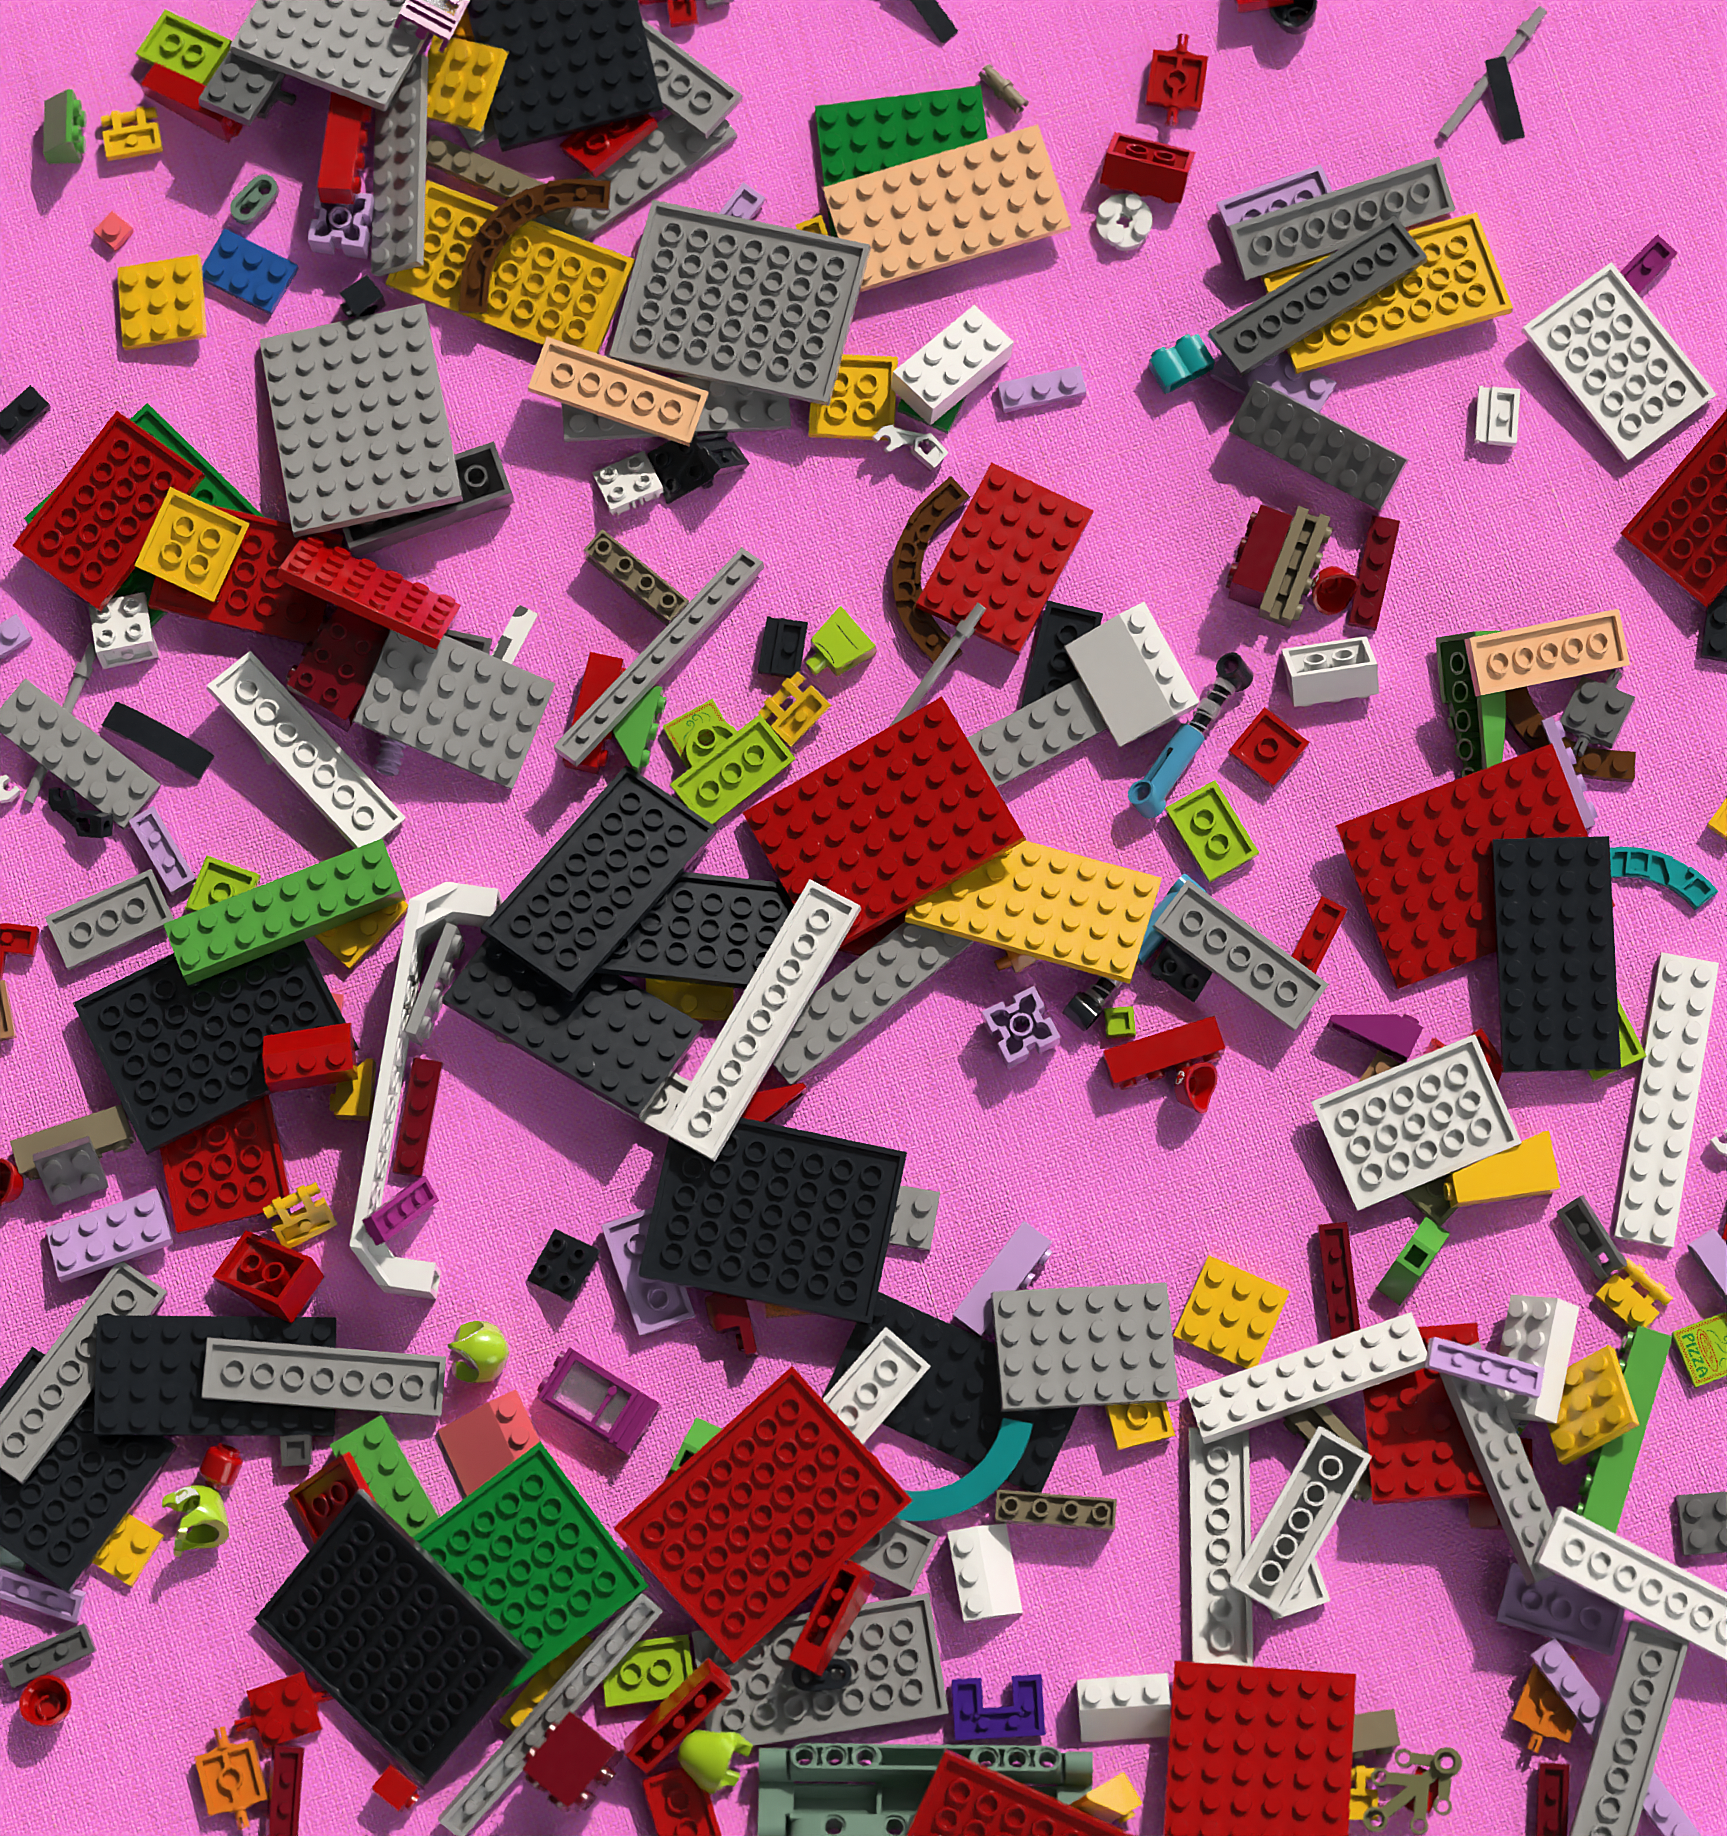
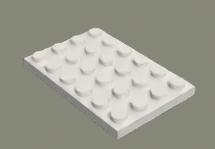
M1612 262L1521 329L1625 463L1717 395Z
M1475 1034L1311 1102L1357 1211L1522 1143Z

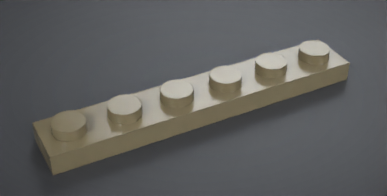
M436 135L432 136L426 146L427 165L505 200L510 199L527 188L530 189L544 184ZM577 209L557 210L542 216L567 227Z

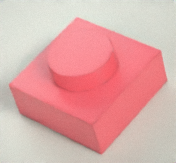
M111 211L93 232L116 252L134 233V230L116 213Z

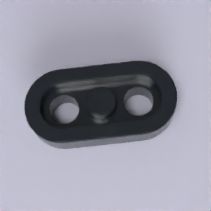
M839 1658L830 1660L822 1676L811 1672L813 1677L809 1682H804L801 1679V1674L809 1670L797 1664L794 1666L791 1674L795 1687L805 1692L842 1689L850 1683L852 1678L850 1665ZM834 1669H840L843 1672V1676L839 1680H834L831 1677V1672Z

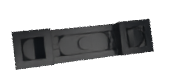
M117 701L101 725L125 740L129 739L169 761L176 768L198 780H201L215 757L212 753L180 733Z

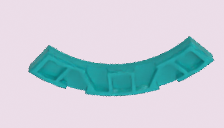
M1610 847L1611 878H1639L1660 884L1679 895L1694 910L1719 892L1697 870L1691 866L1688 867L1670 855L1638 847Z
M1003 1418L995 1443L983 1461L974 1470L958 1481L941 1488L925 1491L904 1490L913 1501L898 1513L896 1517L904 1521L936 1520L956 1515L984 1501L1008 1479L1017 1466L1030 1439L1033 1424Z

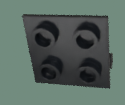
M696 431L694 433L692 441L697 437ZM670 440L647 453L650 463L663 486V495L667 504L672 503L700 486L703 489H707L714 485L712 481L715 478L712 473H709L704 468L703 461L697 455L699 452L697 447L687 446Z
M1170 940L1167 941L1150 969V972H1152L1150 976L1157 981L1163 980L1193 1003H1195L1213 973Z
M554 1229L526 1280L560 1296L566 1302L572 1303L574 1299L577 1300V1294L582 1287V1283L586 1284L587 1281L584 1280L586 1276L590 1277L591 1273H589V1270L591 1271L595 1262L600 1259L597 1257L600 1250Z

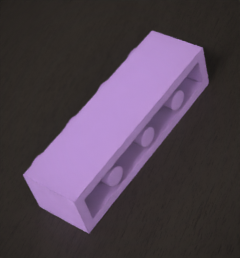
M1023 1221L952 1314V1318L980 1338L984 1334L990 1336L994 1332L990 1294L994 1291L1019 1290L1020 1287L1026 1289L1035 1277L1032 1273L1038 1263L1043 1266L1052 1255L1053 1251L1050 1250L1052 1241Z

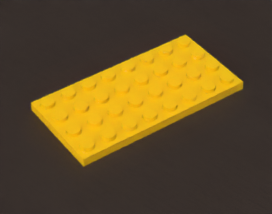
M427 180L425 184L423 265L390 273L385 284L398 291L544 346L546 338L550 337L599 354L635 265V259L531 220L511 236L496 260L491 275L488 315L459 313L461 278L467 252L480 227L498 207Z
M1477 212L1407 231L1428 256L1427 262L1289 347L1287 352L1295 374L1512 313L1513 306ZM1335 252L1317 256L1261 275L1266 293L1272 292Z
M1024 841L926 899L915 903V905L907 909L905 922L1130 984L1162 878Z

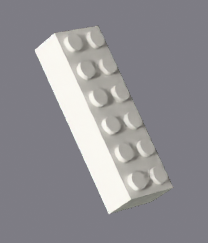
M1319 1426L1229 1585L1282 1615L1372 1456Z

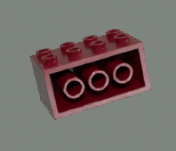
M334 604L335 612L330 619L326 617L321 622L317 630L320 633L314 643L312 641L308 642L301 654L304 657L299 666H292L285 679L288 680V692L298 702L348 732L354 723L352 720L390 629Z
M569 1711L559 1724L553 1722L544 1732L542 1737L546 1740L539 1748L533 1746L524 1756L522 1761L526 1764L522 1770L527 1773L524 1779L534 1788L542 1792L548 1791L551 1793L547 1799L560 1810L578 1812L582 1809L586 1811L597 1798L593 1794L600 1785L606 1787L616 1775L613 1769L624 1757V1754L579 1716Z

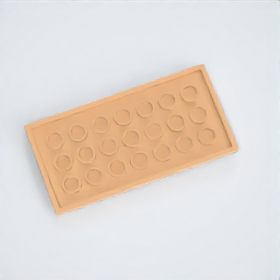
M1038 124L823 187L837 237L870 244L871 246L860 292L1071 230V223Z

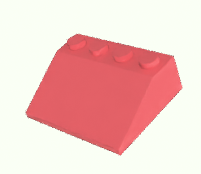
M516 1389L485 1403L437 1430L466 1496L470 1495L540 1442L526 1407Z

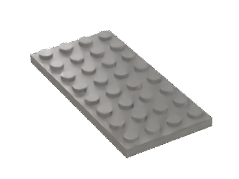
M929 1593L863 1605L832 1659L839 1658L846 1661L852 1671L850 1683L838 1690L805 1692L799 1690L793 1684L791 1674L796 1664L788 1658L811 1613L784 1617L735 1663L726 1656L704 1630L692 1632L697 1668L707 1658L711 1659L730 1676L732 1692L705 1717L706 1730L710 1732L738 1733L749 1743H752V1746L949 1714ZM834 1669L831 1672V1677L834 1680H839L843 1676V1672L840 1669ZM804 1671L801 1674V1679L804 1682L812 1680L813 1675L810 1671Z

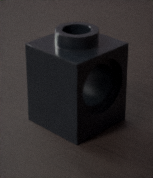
M365 275L339 293L343 302L340 304V307L348 319L352 317L359 319V317L375 314L386 306L383 295L368 275Z

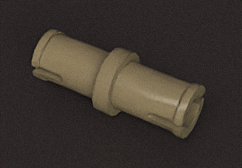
M986 65L983 68L986 73L980 71L978 77L994 91V96L997 99H1002L1014 113H1022L1025 110L1022 105L1027 107L1029 101L1013 87L1014 83L1010 79H1005L993 65Z

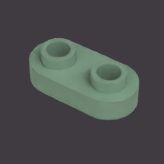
M261 174L254 177L232 200L230 211L235 221L240 224L253 223L276 200L279 188L272 176ZM264 188L270 190L269 193L265 195L260 194L261 190ZM243 209H250V212L248 214H241V211Z

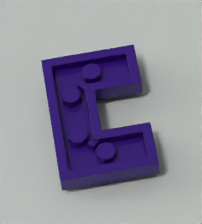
M1042 1674L1011 1676L1013 1706L983 1708L982 1677L951 1679L955 1741L1045 1736Z

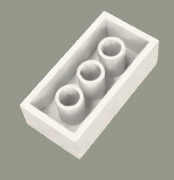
M973 305L893 371L891 389L931 425L1011 359L1014 341L981 310Z
M1511 1294L1499 1355L1545 1368L1539 1398L1533 1399L1499 1389L1511 1419L1557 1423L1579 1312L1578 1306L1559 1298Z

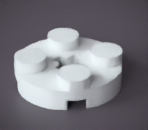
M1114 195L1099 206L1096 230L1100 239L1105 244H1110L1116 247L1117 250L1128 251L1138 248L1146 241L1152 228V214L1148 205L1142 201L1139 195ZM1125 216L1131 219L1128 228H1124L1122 224L1117 225L1116 222L1120 220V217Z

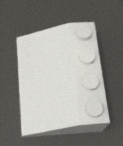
M1145 602L1118 614L1064 647L1118 748L1187 714L1199 704L1196 694Z

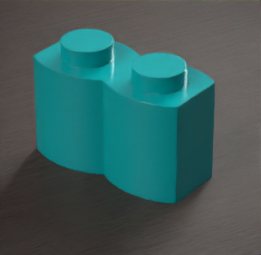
M1190 334L1184 335L1175 342L1176 345L1168 349L1161 347L1151 354L1152 358L1149 359L1148 367L1164 394L1170 393L1189 381L1195 380L1213 370L1215 361L1199 334L1193 336Z

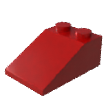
M245 1230L212 1277L265 1312L292 1323L325 1276L312 1257Z

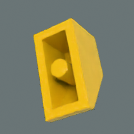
M367 1058L357 1067L358 1080L340 1082L336 1085L335 1094L330 1096V1111H334L337 1120H371L374 1107L377 1065L373 1058Z
M1122 1772L1069 1805L1109 1824L1116 1819L1119 1824H1122L1135 1816L1133 1809L1143 1803L1125 1772Z

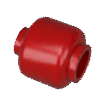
M225 1443L209 1447L199 1468L200 1474L205 1478L204 1483L217 1490H220L222 1486H232L243 1465V1460L239 1456L240 1451Z

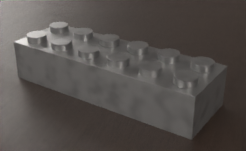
M1254 380L1228 430L1378 510H1383L1409 461L1408 458L1259 380Z
M494 441L455 454L463 501L342 527L352 556L357 558L515 503Z

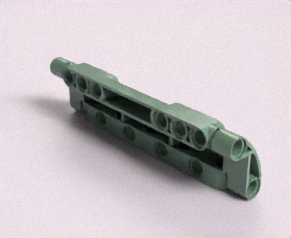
M802 1743L791 1748V1750H787V1748H759L758 1836H894L888 1833L892 1829L902 1832L896 1836H905L945 1749L978 1764L985 1761L991 1762L993 1765L987 1768L1022 1784H1057V1786L1028 1787L1069 1805L1092 1791L1093 1752L1065 1751V1753H1061V1751L1050 1746ZM803 1759L811 1761L808 1765H800L798 1762ZM831 1760H839L842 1763L833 1766L830 1765L828 1762ZM862 1760H869L870 1762H872L868 1766H862L858 1764ZM1012 1762H1020L1023 1766L1015 1768L1010 1764ZM1043 1762H1050L1054 1766L1051 1768H1044L1040 1764H1042ZM794 1781L876 1782V1784L794 1783ZM833 1828L841 1831L836 1835L827 1833L828 1830Z

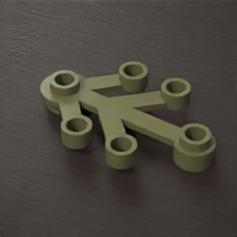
M1450 1747L1440 1748L1434 1755L1412 1753L1408 1749H1400L1396 1752L1395 1762L1401 1768H1409L1412 1764L1431 1767L1422 1775L1387 1772L1384 1768H1376L1371 1774V1780L1375 1786L1380 1788L1387 1785L1407 1787L1383 1807L1367 1809L1363 1815L1365 1827L1373 1833L1384 1831L1388 1825V1819L1415 1797L1414 1817L1410 1821V1829L1419 1836L1426 1834L1429 1829V1824L1426 1820L1429 1785L1438 1778L1439 1793L1433 1807L1438 1815H1449L1453 1808L1450 1801L1452 1777L1456 1776L1462 1768L1460 1754ZM1403 1753L1410 1756V1760L1406 1764L1399 1762V1756ZM1443 1759H1452L1453 1765L1450 1768H1443L1441 1764ZM1380 1772L1386 1774V1780L1382 1783L1375 1781L1376 1774ZM1441 1801H1446L1449 1804L1448 1809L1444 1812L1437 1809V1805ZM1378 1815L1382 1818L1379 1826L1371 1824L1373 1816ZM1418 1820H1422L1425 1823V1827L1421 1831L1414 1829V1823Z

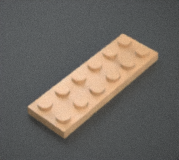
M547 337L528 386V391L687 446H690L709 393L708 391Z
M1619 609L1464 639L1475 696L1630 665Z

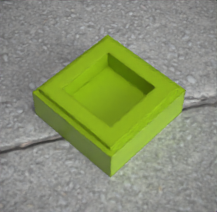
M1133 1006L1104 1008L1106 1039L1136 1036Z

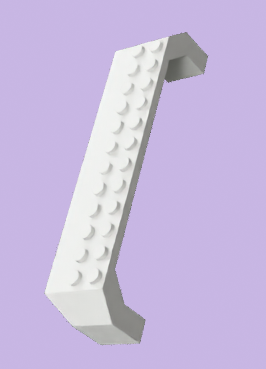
M444 882L409 899L349 1246L384 1293L437 1300L441 1270L437 1264L394 1257L385 1243L378 1246L375 1245L372 1238L367 1234L362 1219L382 1205L410 1041L405 1028L417 1000L425 948L441 937L446 922L456 926L463 924L481 927L503 903L501 894L496 888Z

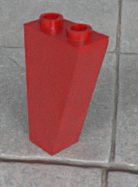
M157 62L154 63L140 84L145 96L228 144L233 137H237L243 128L242 123L199 106V97L206 88V85Z
M848 1560L847 1564L837 1561L788 1658L789 1660L822 1676L876 1582L869 1578V1571L851 1560Z

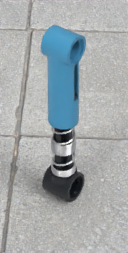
M1234 652L1227 653L1218 660L1216 664L1217 679L1213 683L1214 689L1207 691V698H1202L1200 704L1196 707L1197 711L1193 712V719L1179 726L1143 780H1138L1129 788L1127 797L1144 818H1155L1164 811L1166 806L1165 797L1205 741L1202 733L1204 730H1208L1207 725L1210 721L1214 722L1219 713H1221V705L1225 699L1229 700L1228 695L1243 691L1251 685L1254 674L1239 654Z
M1184 873L1174 883L1167 895L1152 911L1136 964L1143 965L1166 939L1165 936L1152 926L1185 882L1189 880L1207 893L1187 874ZM1098 976L1099 980L1096 984H1091L1086 992H1078L1062 1013L1085 1032L1102 1013L1101 1006L1104 1005L1106 997L1108 995L1112 996L1111 992L1114 988H1119L1123 982Z

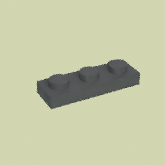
M83 1623L1 1660L11 1687L15 1689L39 1676L51 1673L97 1652L87 1624Z

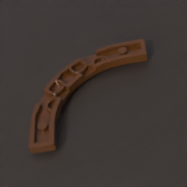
M592 179L552 180L530 189L527 188L500 205L480 227L467 252L461 278L459 313L488 315L490 282L494 265L504 245L521 227L541 215L557 210L589 209L609 211L611 181Z
M952 476L931 492L909 517L908 523L897 542L892 568L893 593L899 617L912 641L932 664L935 663L951 638L941 629L931 614L916 608V602L922 593L921 570L929 542L939 527L970 500V495ZM960 648L956 651V653L951 658V660L944 668V670L962 655V650Z
M1527 686L1505 690L1506 718L1516 734L1532 751L1549 745L1541 721L1545 719L1534 705ZM1567 737L1562 738L1565 749L1569 747L1571 749L1574 748L1575 741ZM1587 746L1583 757H1579L1578 753L1574 755L1577 763L1572 766L1576 775L1581 774L1585 778L1604 781L1634 782L1636 752L1605 750Z

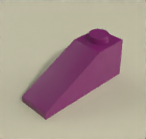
M1397 1014L1331 1015L1326 1025L1404 1063L1409 1059L1423 1029V1026L1418 1025L1419 1021L1416 1018L1403 1014V1016Z

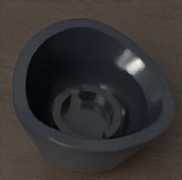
M1293 0L1294 3L1270 7L1269 11L1271 17L1286 33L1293 35L1301 34L1313 26L1316 19L1318 0Z

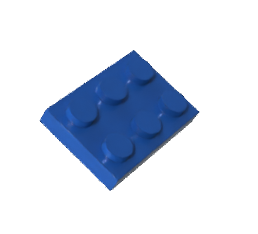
M224 228L202 265L203 282L272 316L298 272L299 267L297 264Z

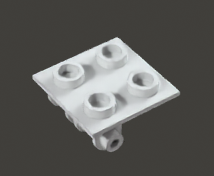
M645 451L592 473L607 502L611 515L615 513L620 515V513L629 510L630 503L633 509L636 508L635 501L637 500L643 505L642 498L647 502L654 498H659V494L664 493L663 486Z

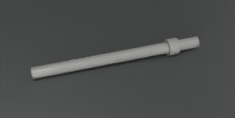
M1538 6L1529 19L1519 25L1516 29L1517 34L1498 57L1505 56L1508 63L1524 41L1530 40L1536 32V26L1547 14L1543 7ZM1487 71L1438 131L1439 135L1444 139L1450 136L1489 87L1490 82Z
M977 602L967 618L959 622L955 628L957 632L890 726L914 712L966 637L969 639L976 630L974 626L986 611L985 607Z
M88 643L81 662H77L73 672L75 677L62 705L70 714L73 712L85 681L90 679L93 671L91 666L96 657L95 644ZM39 763L23 798L25 802L34 804L48 771Z

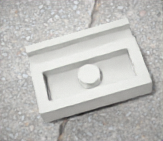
M1478 387L1474 443L1479 444V442L1490 445L1516 447L1520 389Z

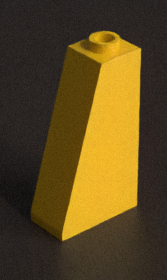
M1543 1131L1522 1141L1519 1145L1487 1157L1446 1178L1443 1190L1445 1199L1447 1201L1450 1200L1451 1208L1552 1194L1559 1190L1560 1183L1550 1132Z

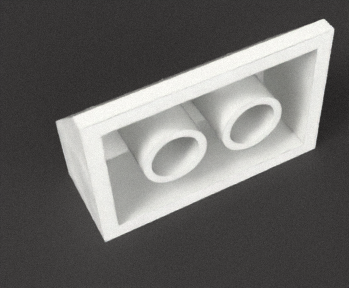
M1367 636L1282 649L1288 690L1294 707H1308L1322 702L1335 703L1342 699L1367 698L1370 695L1379 694L1378 666Z
M1006 1523L948 1531L947 1535L963 1622L970 1623L1023 1613Z
M1168 1673L1080 1679L1076 1681L1081 1743L1170 1736L1171 1709Z

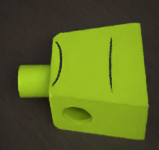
M840 606L810 640L811 648L816 654L808 659L805 664L815 676L827 666L836 676H839L876 654V645Z

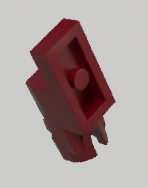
M718 1293L707 1296L704 1302L709 1325L717 1334L740 1330L741 1334H736L739 1352L745 1351L746 1358L758 1356L747 1300Z

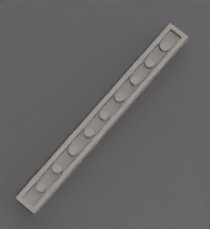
M741 547L554 745L555 752L577 767L764 569L763 561Z
M643 1592L628 1602L437 1817L438 1821L454 1835L465 1836L523 1771L522 1768L526 1763L522 1759L533 1746L539 1748L546 1740L542 1735L553 1722L559 1724L569 1711L574 1713L661 1615L663 1610Z

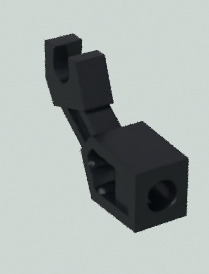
M49 788L48 803L52 811H57L75 828L79 837L104 838L112 836L113 814L95 810L80 811L76 807L78 805L73 789L62 790L63 798H61V788Z

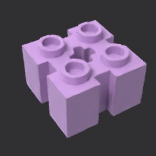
M317 188L313 206L317 219H311L308 242L312 252L334 255L335 248L343 249L345 256L367 259L371 241L367 227H372L373 195L367 193L356 194L354 205L320 203Z
M1035 986L1014 995L1013 1004L1008 1007L1002 1001L982 1011L981 1019L991 1038L999 1036L1001 1040L997 1043V1050L1007 1070L1028 1060L1029 1051L1034 1048L1040 1054L1060 1044L1061 1037L1051 1017L1043 1020L1041 1016L1044 1013L1045 1006ZM1016 1023H1021L1022 1026L1026 1024L1028 1026L1026 1032H1016Z

